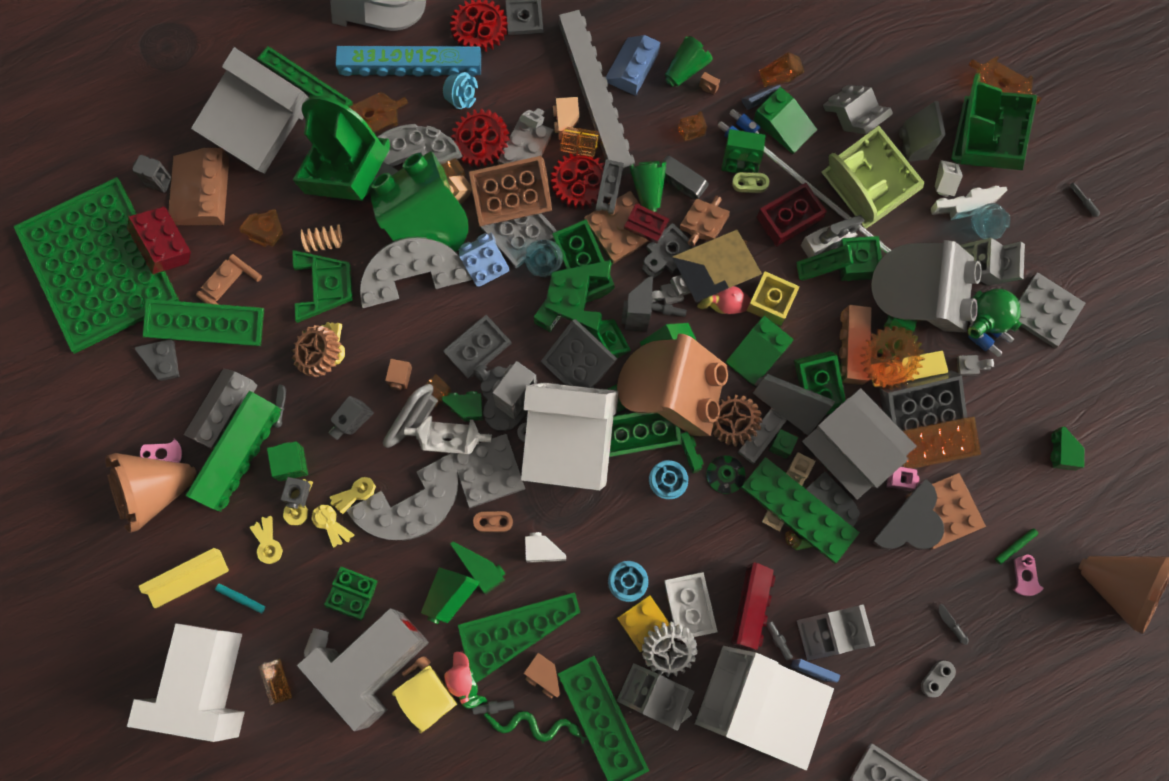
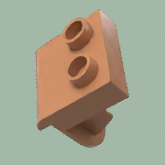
M678 334L677 339L653 341L637 349L624 364L618 378V397L622 405L632 412L659 413L691 436H711L713 424L720 414L718 402L721 389L728 379L727 365L692 337L685 334Z

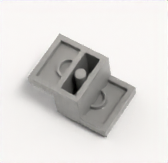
M846 85L842 88L841 92L831 96L828 99L829 101L823 104L825 111L837 113L844 131L861 134L869 133L893 114L891 107L878 105L872 87Z
M993 238L960 245L975 258L974 261H980V281L990 286L1023 279L1024 243L1017 242L1002 245Z
M864 605L797 620L807 661L875 646Z
M633 663L617 702L678 731L695 691Z

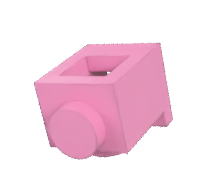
M900 467L887 479L886 488L908 491L916 489L919 484L917 470ZM901 477L904 478V480H905L904 483H901V482H900V481H901Z

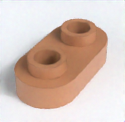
M504 511L479 512L475 515L473 524L479 532H507L513 526V519L509 513ZM482 519L487 520V524L485 526L480 525V521ZM502 519L507 520V524L504 526L500 525V520Z

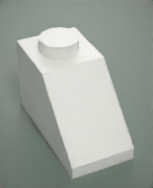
M940 161L935 183L936 192L939 195L945 197L949 195L955 196L962 179L959 164Z
M530 533V536H525L527 563L566 561V555L546 536H541V533Z

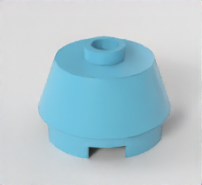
M466 72L448 76L443 86L444 98L458 109L470 108L476 100L473 96L475 88H478L477 81Z
M666 460L659 462L652 468L649 475V484L657 496L664 499H675L685 492L688 486V475L682 465L675 461Z
M620 562L610 571L608 577L609 589L619 600L626 602L635 601L641 598L647 590V573L636 562Z

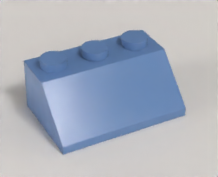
M646 35L628 37L606 76L607 83L636 96L659 54L660 42Z

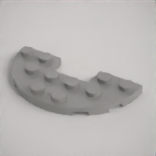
M403 125L390 129L377 137L389 139V152L383 162L391 167L403 163L415 153H421L424 156L432 151L441 165L462 157L456 143L439 129L431 126Z
M425 237L402 238L380 249L368 263L360 288L362 308L399 299L395 281L431 271L435 288L438 289L469 281L472 278L458 254L447 245Z
M450 453L417 471L425 489L393 507H390L383 492L380 491L346 511L360 528L381 539L405 541L427 534L446 518L456 499L458 472L452 454Z

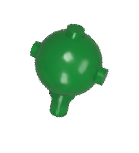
M991 289L983 293L979 290L973 298L977 301V316L974 324L968 329L970 337L978 339L983 333L987 332L994 334L1004 333L1009 330L1015 332L1022 325L1019 321L1021 305L1017 297L1010 291Z

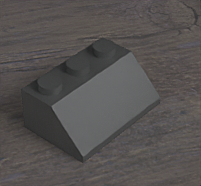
M648 277L628 294V300H624L621 324H625V330L647 332L651 317L653 277Z

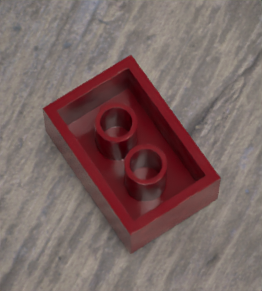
M805 182L760 208L756 218L777 247L822 221L827 211Z
M166 207L128 217L127 230L152 274L189 263L191 251Z

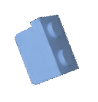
M492 232L480 235L476 241L472 243L467 242L459 249V257L476 286H482L509 271V266L499 251Z

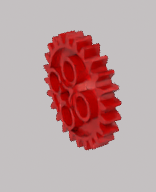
M471 0L470 4L464 1V7L458 5L459 10H454L455 15L451 16L452 22H450L454 40H458L459 46L463 44L464 47H480V50L483 48L487 52V47L493 50V44L499 46V40L504 41V35H507L508 24L507 17L504 16V10H500V5L494 7V1L488 4L487 0H484V2H481V0H477V2Z
M482 108L479 113L474 109L473 115L467 112V118L461 116L462 122H456L458 128H453L452 130L455 134L451 135V138L461 152L462 157L459 159H462L465 164L468 162L471 167L474 163L478 168L481 163L487 167V161L494 164L493 158L500 159L498 154H504L502 148H508L505 142L510 140L506 136L509 134V131L506 129L507 125L503 122L502 117H498L496 112L492 114L489 109L485 113ZM484 123V126L482 128H478L479 125ZM492 136H496L493 140L489 141ZM482 148L480 152L476 153L477 149Z
M577 151L576 156L570 153V158L563 156V162L557 161L558 167L554 166V172L551 173V185H553L552 191L556 192V198L561 197V203L567 201V207L574 204V209L578 205H581V208L584 209L585 204L591 208V202L597 204L605 166L604 162L599 164V157L594 160L593 154L589 157L587 155L580 156L579 151ZM580 167H585V168H587V169H586V170H580V169H578V168H580ZM569 176L572 179L565 180L564 177ZM592 180H594V181H596L597 183H596V184H590L589 182L592 181ZM580 190L582 193L576 194L574 191Z

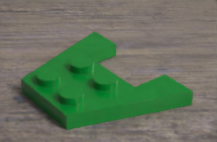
M293 250V268L295 270L312 269L314 302L295 303V321L297 323L353 300L350 262Z
M611 260L552 272L545 304L546 310L570 321L576 319L582 326L599 333L602 318L601 312L584 311L590 279L609 280Z

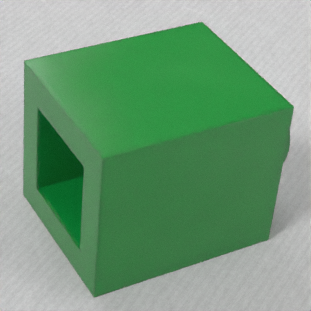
M545 300L534 316V323L551 332L561 316L546 310Z
M780 429L769 451L787 459L791 455L798 437Z

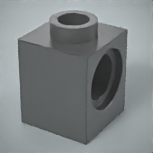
M287 477L281 501L288 508L298 509V506L305 508L311 485L307 481ZM295 490H299V496L295 499H292V493Z

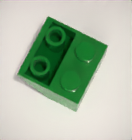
M729 129L721 171L758 173L764 153L765 135Z

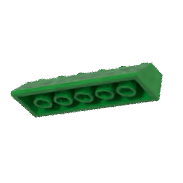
M249 390L186 496L221 512L228 505L232 492L239 487V480L249 470L251 460L259 453L261 443L269 436L270 428L273 423L278 421L282 409Z

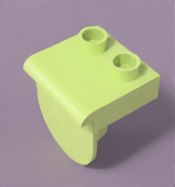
M877 126L840 155L830 154L829 166L822 171V174L855 216L862 215L865 220L862 223L864 228L873 225L920 191L924 186V181L880 126Z

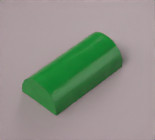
M587 219L552 233L567 269L604 262ZM609 275V280L590 279L586 302L602 298L613 291L615 285L611 275Z
M633 412L613 416L609 457L682 444L680 428L659 413Z

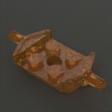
M998 56L987 61L985 64H981L972 58L968 65L978 70L980 82L1002 89V92L1035 95L1031 91L1033 76L1030 75L1027 79L997 62ZM998 82L1005 83L1006 88H1002ZM1037 96V101H1036V104H1037V105L1039 104V102H1040L1041 99H1042V98H1040L1039 96Z
M379 92L349 108L359 114L371 130L376 132L393 123L397 126V110L408 104L405 96L395 101L385 93ZM368 111L374 112L372 117L365 116Z

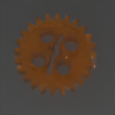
M885 326V332L878 329V335L871 334L873 340H866L869 346L862 347L866 354L860 355L865 358L861 365L867 366L863 370V372L869 373L867 378L870 380L874 379L873 383L876 385L880 383L881 387L884 388L887 385L890 389L893 388V385L900 388V383L907 386V379L914 381L912 375H919L916 369L923 368L919 361L925 360V358L920 357V354L925 351L919 349L922 343L916 342L918 336H911L912 331H906V328L900 327L898 330L897 326H893L892 330L890 327ZM900 340V346L895 349L894 343ZM883 349V355L877 358L878 350ZM908 357V363L903 366L902 360ZM891 366L890 373L885 375L886 367Z

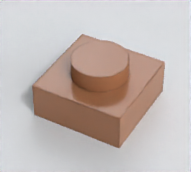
M704 72L699 87L705 92L715 95L720 80Z

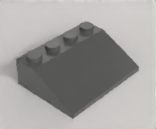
M952 370L946 374L909 380L879 388L884 413L913 443L969 430L962 375Z

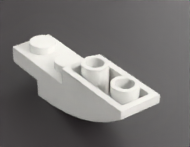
M1007 187L974 188L970 190L966 197L960 196L947 200V198L938 199L931 207L932 215L950 213L951 220L974 215L994 204L1007 191Z

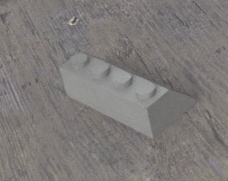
M223 368L184 435L214 450L249 390L254 393L258 385L235 371Z

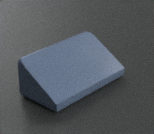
M768 86L741 100L746 109L749 110L764 103L781 86Z

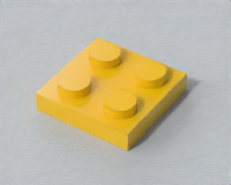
M648 596L617 618L639 652L643 651L642 644H645L644 637H649V630L655 632V625L661 628L663 622L666 626L670 624L651 596Z

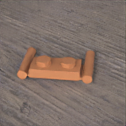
M232 254L229 260H225L201 287L202 290L196 294V297L206 304H218L216 301L243 271L257 282L262 279V275Z

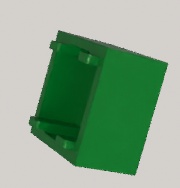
M879 236L842 238L837 248L847 244L851 246L854 264L840 268L841 281L872 279L876 266L882 259Z

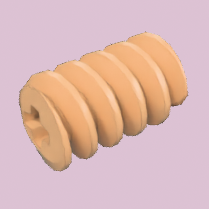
M331 225L329 231L323 226L322 232H319L316 227L314 233L308 228L307 234H304L301 229V240L305 251L310 252L311 248L314 251H318L319 247L321 250H325L326 245L329 249H333L334 245L336 248H340L342 243L340 225H337L336 230Z

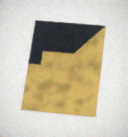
M738 230L672 257L696 302L762 274Z

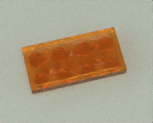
M973 416L902 430L917 446L906 456L909 460L903 464L904 468L914 469L981 455L975 417Z

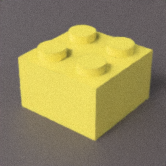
M765 271L746 311L762 318L766 316L773 323L781 326L793 303L799 286Z

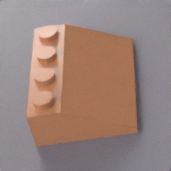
M202 148L173 156L168 212L175 225H224L229 157L223 148Z
M541 156L469 172L480 227L552 211L548 178L544 159Z

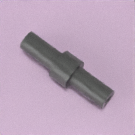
M652 303L651 310L663 312L664 315L686 316V309L672 307L671 304Z
M773 621L767 623L766 627L773 637L772 641L780 649L785 660L788 661L793 658L785 644L787 641L783 634L780 635Z
M489 701V704L474 707L473 715L488 712L495 714L500 710L513 709L514 701Z

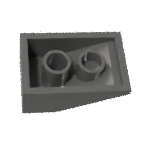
M934 101L906 120L902 128H900L899 136L903 140L902 151L903 155H906L908 162L928 160L945 136L939 101Z

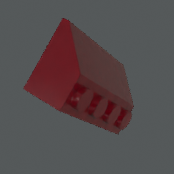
M755 562L747 566L731 645L751 650H758V647L762 646L764 635H761L762 626H766L768 615H765L766 607L770 606L772 598L769 595L770 587H773L775 583L773 569Z

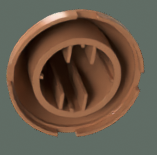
M118 453L106 455L105 457L106 467L112 466L110 474L107 475L112 496L120 519H127L129 522L128 525H124L128 533L142 528L194 483V479L197 478L195 468L185 463Z
M1089 556L1087 559L1083 558L1079 565V569L1082 570L1081 575L1134 631L1144 634L1169 582V557Z

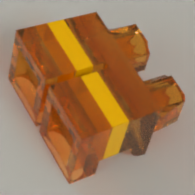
M566 127L562 132L560 151L574 154L578 151L580 155L594 157L598 146L599 132Z

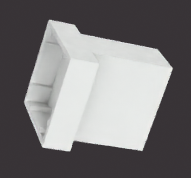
M552 383L526 385L524 410H528L521 480L601 490L605 487L613 415L617 412L619 391Z
M175 624L157 698L134 699L127 727L212 742L239 737L244 711L226 709L225 705L242 634L206 627Z
M723 646L695 724L807 770L834 688L783 667L777 661L756 652Z

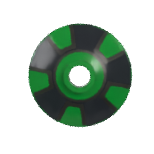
M719 456L709 464L707 480L715 491L722 494H731L742 487L745 481V469L736 458L732 456ZM725 470H728L730 472L729 477H726L723 472Z

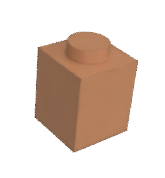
M390 360L385 381L391 389H407L412 370L410 362Z

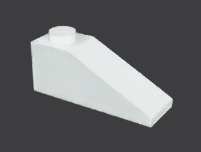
M828 226L806 236L801 247L808 258L837 247L842 238H852L858 234L856 232L850 234L849 232L841 238L837 236L832 238L829 243L823 244L819 240V236L827 231L830 227Z

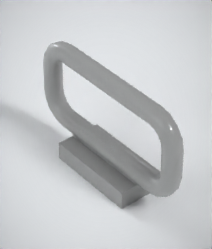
M431 384L418 388L409 397L383 440L384 447L389 448L399 443L405 437V427L417 429L429 416L438 402L431 395L433 392ZM405 421L403 427H402L401 430L398 432V430L400 429L401 425H402L403 422Z

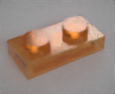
M280 659L258 666L270 706L292 698Z

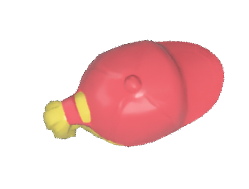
M733 286L702 299L697 307L707 309L710 306L721 314H736L747 310L751 298L742 292L740 288Z

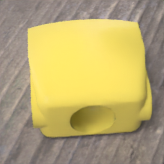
M430 665L392 693L393 696H396L400 707L409 720L419 728L420 734L457 705L453 695L448 691L446 685Z

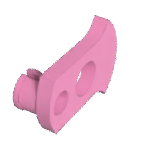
M175 439L168 444H147L141 448L140 457H143L146 451L151 454L148 458L158 459L155 456L156 451L165 449L167 451L166 458L159 460L180 463L182 458L181 446Z
M1031 555L1015 558L1013 561L1017 584L1013 591L1023 596H1032L1040 593L1044 588L1038 583L1035 558ZM1024 570L1029 571L1031 574L1029 582L1022 578Z

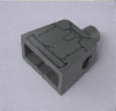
M349 396L332 416L331 421L335 426L329 431V434L336 440L344 433L352 435L374 412L360 399Z

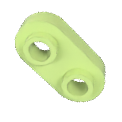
M740 172L734 176L732 186L738 192L762 193L769 186V178L763 173Z

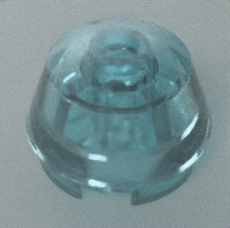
M989 203L973 214L971 226L974 232L982 239L993 238L995 240L1002 237L1006 228L1010 227V215L1006 213L1002 206Z

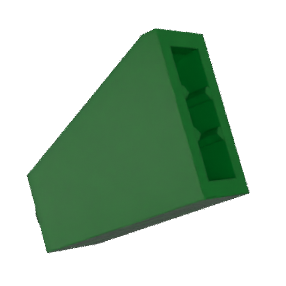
M439 567L421 613L428 616V621L439 624V621L448 623L478 587L479 581Z

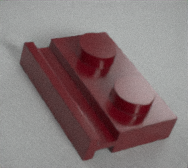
M635 204L624 225V229L658 244L669 222V218Z

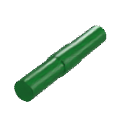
M1032 528L997 556L995 561L1001 565L1039 534L1038 531Z

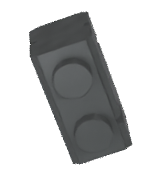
M140 155L133 163V172L146 187L163 193L167 191L172 177L160 161Z

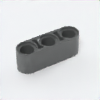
M666 156L663 161H666L664 180L694 200L699 199L709 186L706 179L671 156Z

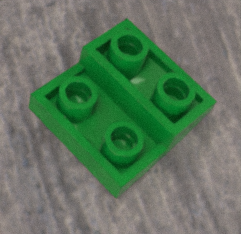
M340 567L332 583L333 587L324 604L325 608L362 621L378 580Z

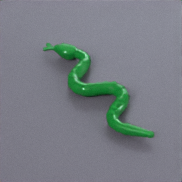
M527 711L515 714L507 726H500L488 713L484 714L492 728L503 734L511 732L521 720L525 719L529 723L532 736L537 741L546 742L553 739L562 726H567L572 735L580 737L582 744H584V740L588 739L587 737H582L579 727L567 719H559L544 734L539 731L533 714Z

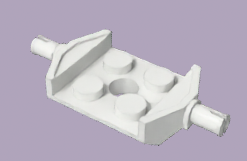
M428 416L417 429L405 427L404 430L405 436H416V439H419L421 449L425 451L470 454L475 446L479 444V441L491 443L492 434L478 433L473 420H470L469 425L432 422V416Z

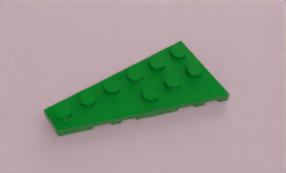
M575 592L459 624L458 628L464 653L468 658L469 668L473 672L474 681L476 683L579 614L580 609Z

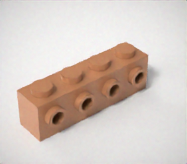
M849 305L841 312L840 316L843 325L840 331L842 347L839 351V357L841 358L839 368L842 383L863 385L870 380L871 307Z

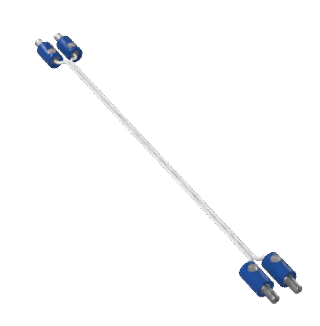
M734 109L730 111L729 114L737 120L736 125L743 131L759 134L761 126L746 114L740 115ZM722 121L718 124V127L725 132V138L728 136L729 129L738 130L734 126L729 128ZM764 146V153L800 183L804 184L806 182L817 197L845 220L851 218ZM859 225V231L862 234H864L866 237L873 236L865 228ZM880 241L881 249L886 253L890 252L891 250ZM1006 332L998 334L991 333L996 338L1001 336L1009 344L1012 343L1014 340V338ZM983 333L978 339L968 336L970 340L985 352L989 349L997 357L1002 354V351L993 345L995 340L986 333Z

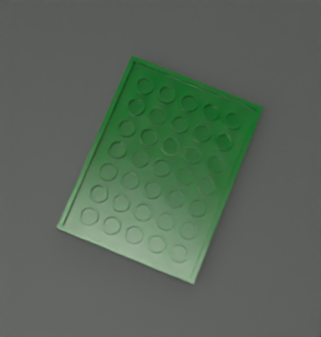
M118 177L14 226L71 352L74 354L144 320L146 299L180 301L165 271L156 274L151 273L127 230L128 217L137 213Z

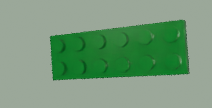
M146 299L143 337L261 346L264 308Z
M766 457L741 487L742 490L834 564L838 562L860 533Z
M595 656L558 673L607 780L631 781L648 772L649 769Z

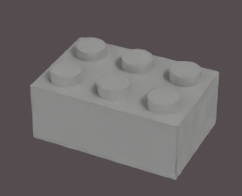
M517 361L514 365L510 364L504 373L505 377L502 381L498 380L492 388L496 407L514 420L524 408L526 385L537 384L536 374Z

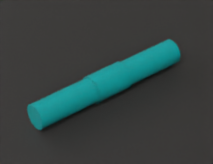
M220 583L215 588V591L259 613H263L265 609L264 605Z

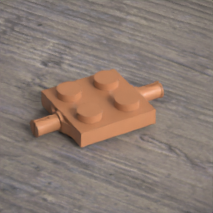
M715 196L711 204L699 199L695 200L680 224V230L691 235L687 242L688 245L691 246L692 244V247L695 246L698 239H706L708 241L716 239L730 211L718 207L722 201L721 197Z

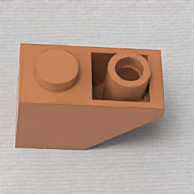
M538 653L524 672L527 675L525 680L534 686L538 683L544 688L542 692L550 698H553V696L558 698L560 691L555 664Z

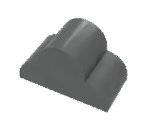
M927 479L917 486L871 542L873 545L880 549L891 550L905 544L914 550H924L934 547L941 541L944 534V524L941 517L933 511L937 502V493L934 486Z

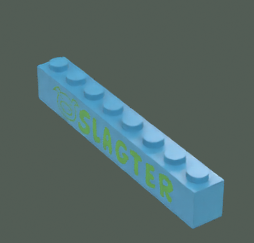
M337 46L336 67L339 75L440 76L464 72L470 76L481 75L480 47Z

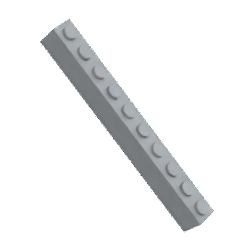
M580 10L559 15V26L596 135H598L605 161L608 159L624 163L621 176L630 174L629 165H635L633 155L629 154L628 140L623 137V125L618 123V111L616 107L613 108V97L611 92L607 91L606 77H602V65L600 61L597 62V51L595 46L591 45L590 31H586V19L584 16H581Z

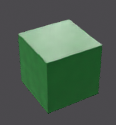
M297 441L267 448L272 477L279 482L287 480V477L298 478L308 475L304 448Z

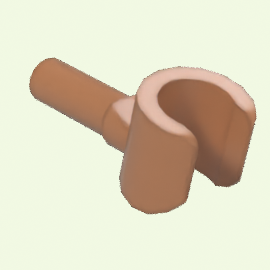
M423 656L417 659L411 667L403 671L402 675L405 677L418 667L423 670L431 662Z

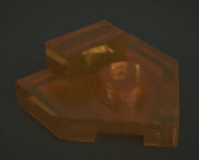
M276 209L268 210L267 213L249 215L239 228L241 233L249 236V240L264 247L267 245L274 246L283 234Z

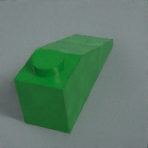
M456 542L450 543L473 578L479 581V586L485 594L505 581L503 578L505 572L499 564L495 566L493 562Z

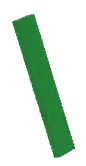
M267 46L258 56L257 60L259 63L309 96L331 98L349 108L353 105L350 99L271 47Z

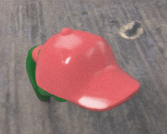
M454 652L453 667L444 676L448 691L452 695L459 697L462 706L466 709L474 708L481 703H487L485 697L477 695L478 686L473 679V672L469 668L467 656L462 652Z

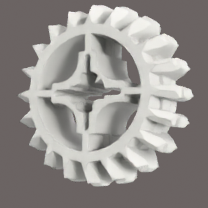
M663 622L661 628L655 625V632L649 630V637H644L645 644H642V650L644 651L642 654L643 658L646 659V665L650 666L653 672L657 670L660 675L665 672L667 677H669L670 673H674L677 677V671L684 673V667L691 668L690 662H695L697 643L694 640L693 633H689L687 627L682 628L680 623L674 627L673 622L666 626ZM674 638L682 640L685 643V645L681 644L680 642H675ZM654 654L665 657V660L659 659Z

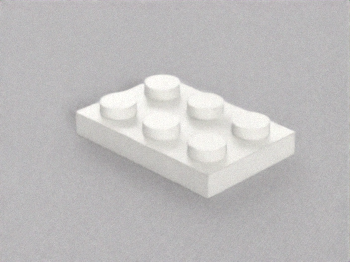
M704 572L664 580L674 627L680 623L682 628L687 627L689 633H693L694 637L716 633L717 628Z

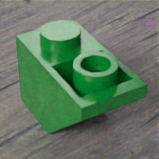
M476 391L466 392V395L448 393L447 396H442L444 405L464 422L484 420L481 393L478 394Z
M1066 427L1054 430L1051 436V442L1053 443V451L1051 453L1053 468L1073 471L1084 468L1085 448Z

